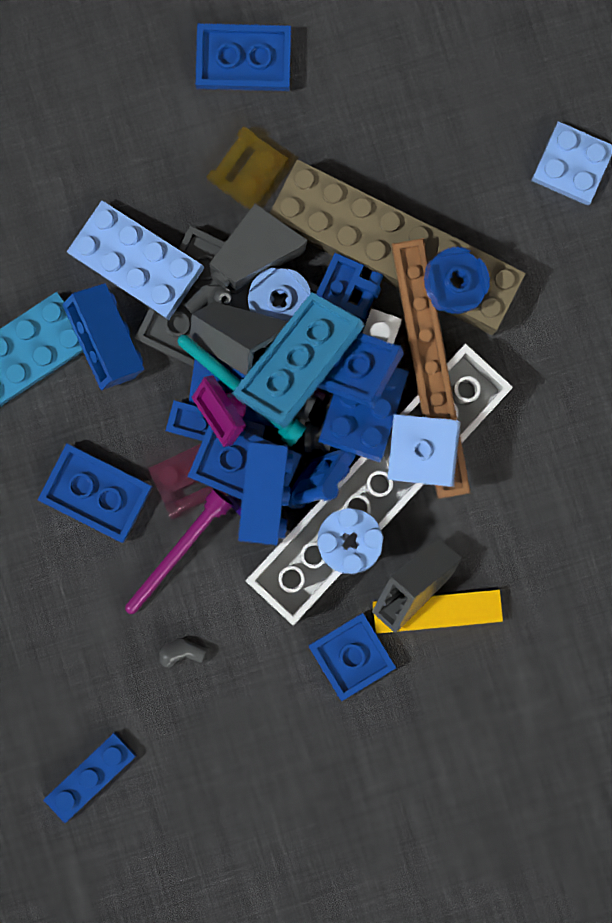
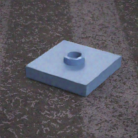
M394 415L387 480L454 487L460 421Z

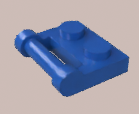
M338 450L310 459L290 489L289 508L296 510L303 508L306 503L320 499L322 501L335 499L338 495L337 484L349 474V466L356 456L353 453Z

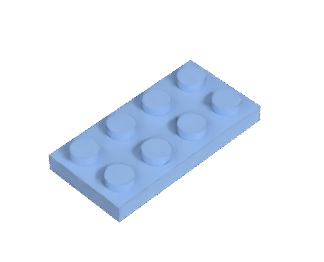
M104 201L100 202L67 250L69 255L168 320H170L204 270L202 264Z

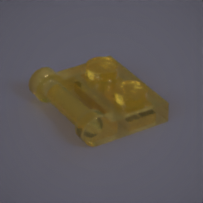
M242 127L237 134L239 138L215 170H211L206 178L217 188L250 210L265 195L288 163V158L259 139L252 131ZM249 145L255 149V152L234 181L230 183L225 177Z

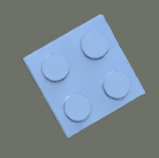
M558 121L531 181L585 205H589L612 156V145Z

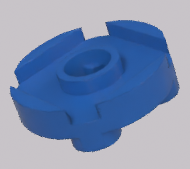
M462 247L448 248L437 254L427 263L424 285L435 309L452 314L466 313L476 308L483 300L484 295L487 294L490 286L488 269L480 258L476 259L474 255L469 253L471 252L470 250ZM452 273H456L458 278H463L464 283L459 285V289L455 288L450 281V278L453 277Z

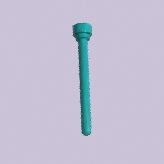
M179 336L177 342L181 348L230 389L235 390L241 382L239 378L189 336ZM265 417L279 429L277 432L281 435L280 439L290 447L307 428L296 419L291 420L284 429Z

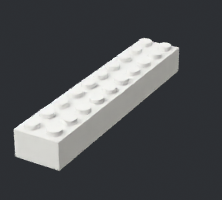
M466 344L447 363L457 421H460L461 443L513 388ZM419 395L400 415L422 417ZM393 425L381 462L360 457L350 468L349 474L337 484V497L329 501L320 500L246 580L253 589L292 625L301 618L341 574V572L329 567L320 555L317 544L318 533L324 520L339 510L346 508L359 509L371 515L378 523L380 530H382L423 486L422 483L387 480ZM354 532L351 535L344 533L341 537L344 540L342 547L346 550L349 547L356 549L359 545L356 542L358 535Z

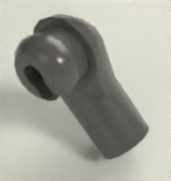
M204 285L184 306L193 314L213 302L229 305L232 301V294L228 288L223 286Z
M178 639L163 646L159 653V662L167 668L173 667L176 661L184 657L202 663L207 648L186 639Z

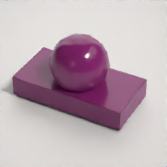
M213 375L206 376L193 394L192 399L224 447L231 446L246 426L243 421L246 405L238 400L233 393H225Z

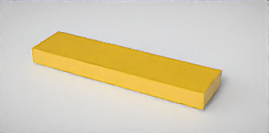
M500 590L432 596L399 631L503 622ZM372 601L373 609H374V607H375L377 601ZM374 614L376 634L393 632Z

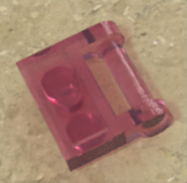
M201 444L148 468L172 520L180 517L181 512L205 502V498L215 489L207 486L177 501H174L171 494L197 482L187 476Z

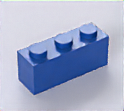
M106 283L72 293L62 305L100 390L134 379L144 370L143 359L132 343L129 327L122 320L117 309L115 296L109 292Z
M248 442L238 541L278 545L279 538L285 539L287 519H281L282 506L289 505L290 487L284 486L285 473L292 474L294 454H288V446Z

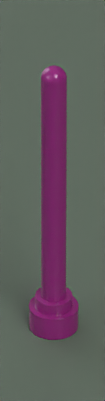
M213 489L205 498L207 501L204 505L205 510L126 604L125 610L128 614H135L211 521L215 517L219 518L221 514L225 515L230 510L233 503L227 496L217 489Z

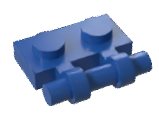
M334 253L316 295L359 318L363 324H366L370 314L368 312L374 298H378L381 292L380 284L383 275L372 271L369 280L360 277L364 265ZM354 289L362 292L357 306L348 302Z

